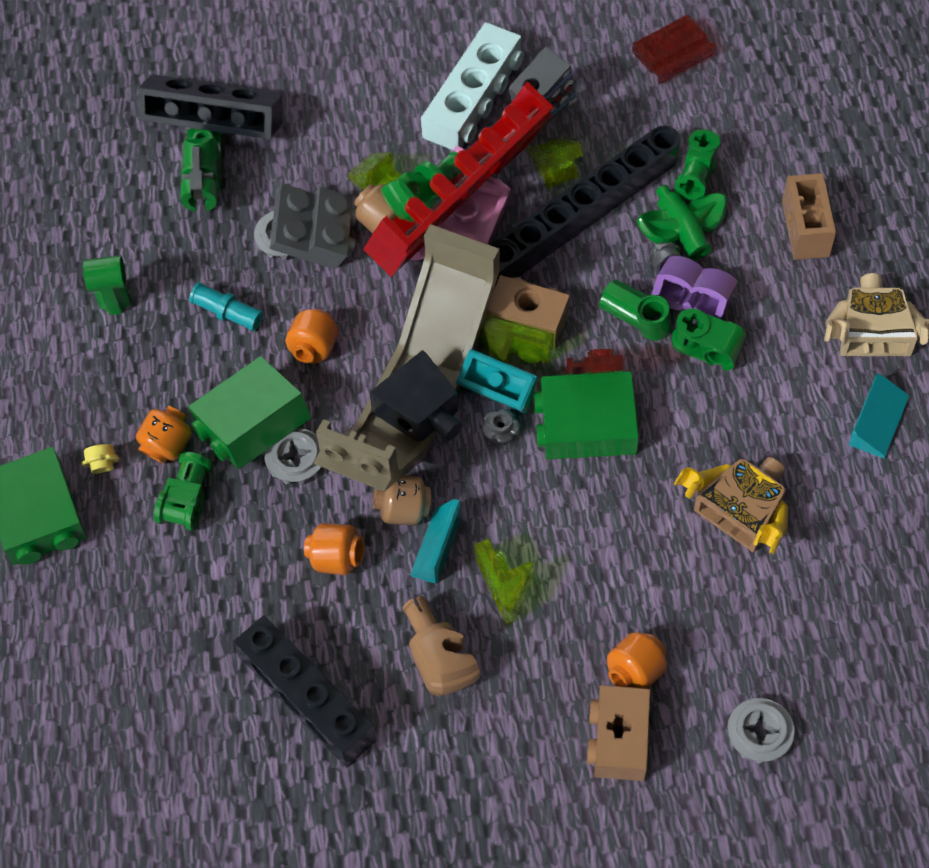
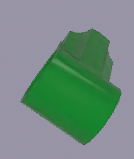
M122 255L83 260V274L87 291H94L100 309L106 310L109 315L122 314L123 310L131 305V296L126 284V271Z
M617 279L609 282L603 290L599 301L600 309L639 329L641 335L646 339L659 341L669 335L671 331L670 308L667 300L658 295L647 296ZM651 316L661 317L655 321L647 320Z

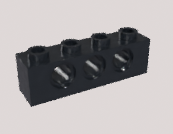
M151 74L138 87V116L141 121L269 140L273 138L282 125L283 93L156 74Z
M265 615L260 617L233 641L239 658L346 768L377 741L373 724Z

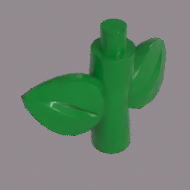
M668 185L660 186L656 190V194L660 199L657 203L659 210L642 213L637 219L639 228L655 244L662 242L675 243L680 239L687 257L693 261L706 257L711 252V246L704 233L714 231L722 223L728 202L726 193L707 194L692 200L687 205L678 192H671Z

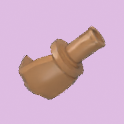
M424 596L416 597L418 606H416L413 598L407 601L402 609L416 633L410 640L409 647L428 692L436 696H444L462 690L477 682L480 678V669L472 654H458L446 651H461L464 647V636L461 633L455 632L452 625L448 622L437 623Z

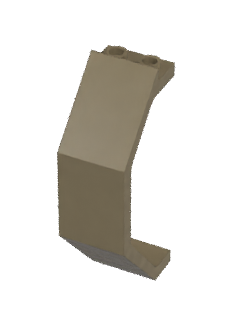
M430 224L424 235V262L401 337L391 360L376 386L420 351L424 350L455 388L456 392H458L460 386L455 383L469 349L475 351L500 271L499 248ZM369 398L357 422L342 434L332 431L330 421L322 420L316 431L320 451L313 464L385 492L422 462L437 432L434 431L423 441L416 442L372 413Z

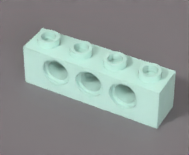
M487 22L483 24L422 115V138L453 151L455 146L462 148L465 142H472L477 131L478 122L481 118L486 119L491 112L494 97L496 94H503L508 84L509 74L512 70L517 71L522 64L524 52L521 51L520 35Z

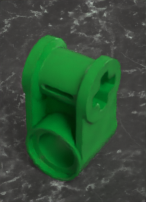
M691 308L679 314L676 329L672 333L671 342L678 352L702 360L711 366H714V364L723 366L722 370L728 371L734 368L747 334L742 327L735 323L721 320L699 309ZM697 319L696 325H692L693 320ZM685 338L688 339L687 345H684Z

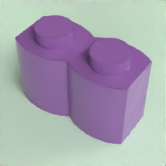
M670 256L657 275L652 295H658L667 300L670 309H699L722 320L732 301L738 281L732 275L722 270L713 268L703 269L698 263L689 258Z

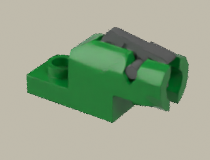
M187 129V139L184 140L180 200L182 205L190 211L196 212L197 200L206 199L207 211L212 210L216 206L218 190L222 189V132Z

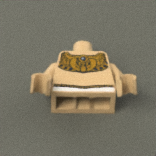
M876 273L862 276L860 279L861 288L850 289L847 300L838 302L826 320L824 341L829 342L831 338L841 340L840 356H911L918 339L917 336L920 338V344L922 345L927 344L929 339V319H925L910 301H906L903 290L900 288H883L882 276Z

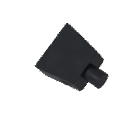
M424 350L420 351L370 391L372 413L416 442L423 441L434 431L440 434L446 441H450L462 429V423L454 417L458 411V394Z

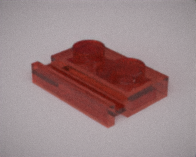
M688 14L634 42L632 47V53L651 74L654 73L658 77L660 84L715 55L716 44L714 42L710 43L707 40V35Z
M613 349L590 350V352H587L588 357H583L579 360V363L573 364L572 358H566L563 361V375H571L573 370H580V374L623 371L622 355L613 356Z

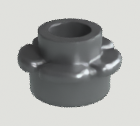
M671 242L657 244L652 248L648 257L649 267L651 269L655 268L659 274L670 256H681L680 247Z
M509 410L491 411L484 418L483 433L495 443H507L519 432L520 423L515 419L514 413ZM499 423H503L505 426L503 428H499L497 425Z

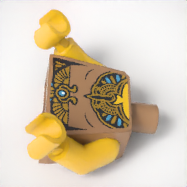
M767 457L759 468L745 459H739L733 465L724 464L699 472L693 468L686 467L682 469L673 483L675 486L683 485L688 488L685 493L688 499H691L696 492H699L696 496L694 511L753 553L760 543H764L770 546L769 553L775 554L781 539L787 533L789 507L783 501L786 489L777 482L784 474L785 469L778 460L772 457Z

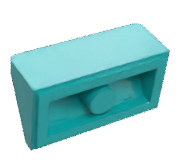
M469 349L455 383L462 388L527 414L538 377Z
M877 373L848 445L885 459L909 395L886 377Z
M453 499L434 510L410 574L412 577L434 584L436 582L439 583L462 519L459 500Z

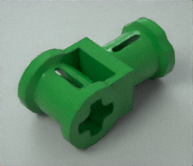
M697 130L689 136V149L686 155L683 173L677 177L674 184L675 190L680 196L688 200H696L704 196L708 179L716 170L717 161L714 156L715 152L720 148V138L715 132L710 130Z
M185 452L180 454L178 461L180 468L176 479L168 477L164 490L158 495L154 508V522L161 525L165 522L183 525L186 530L193 532L197 528L205 499L202 483L206 473L211 472L213 464L209 459L200 454Z

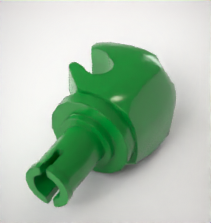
M451 152L436 165L428 161L421 162L414 168V173L405 172L397 180L390 181L381 188L384 200L399 219L415 222L405 210V204L411 197L419 198L431 211L443 202L431 189L430 180L437 173L443 174L449 181L463 173L456 165L453 166L454 158L458 152Z

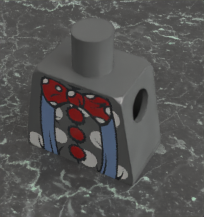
M545 47L509 88L511 101H513L523 85L529 82L553 106V109L550 111L552 116L546 124L577 100L571 65L548 47Z

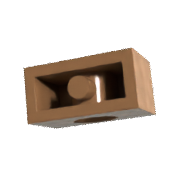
M500 275L487 309L486 328L555 348L569 314L570 295L562 293L556 288H544L530 284L521 278H509ZM525 308H532V309H535V310L526 311V310H523V309H525Z

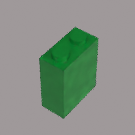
M261 356L188 406L194 419L190 425L202 442L208 439L217 457L222 462L228 459L238 470L312 418L302 393Z
M631 371L541 376L540 391H534L535 414H542L543 424H536L537 447H545L546 460L637 454L638 429Z
M53 446L0 466V540L3 550L13 566L16 564H32L38 561L41 555L56 549L59 551L72 549L80 540L87 538L61 461Z

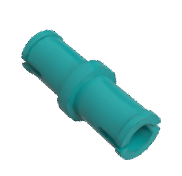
M201 282L195 284L189 296L191 304H196L215 313L217 319L221 321L228 319L248 328L252 332L257 330L264 317V311L255 309L237 300L236 295L230 292L223 294L205 286Z

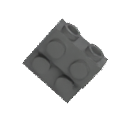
M281 183L276 190L270 249L325 267L337 268L345 258L349 259L355 247V239L349 237V231L354 227L357 220L355 216L356 209L352 208L353 197L321 186L314 194Z

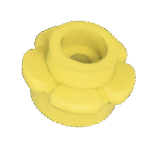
M95 445L84 450L85 460L82 461V466L85 468L90 467L93 474L114 470L113 463H117L119 457L115 454L113 445Z

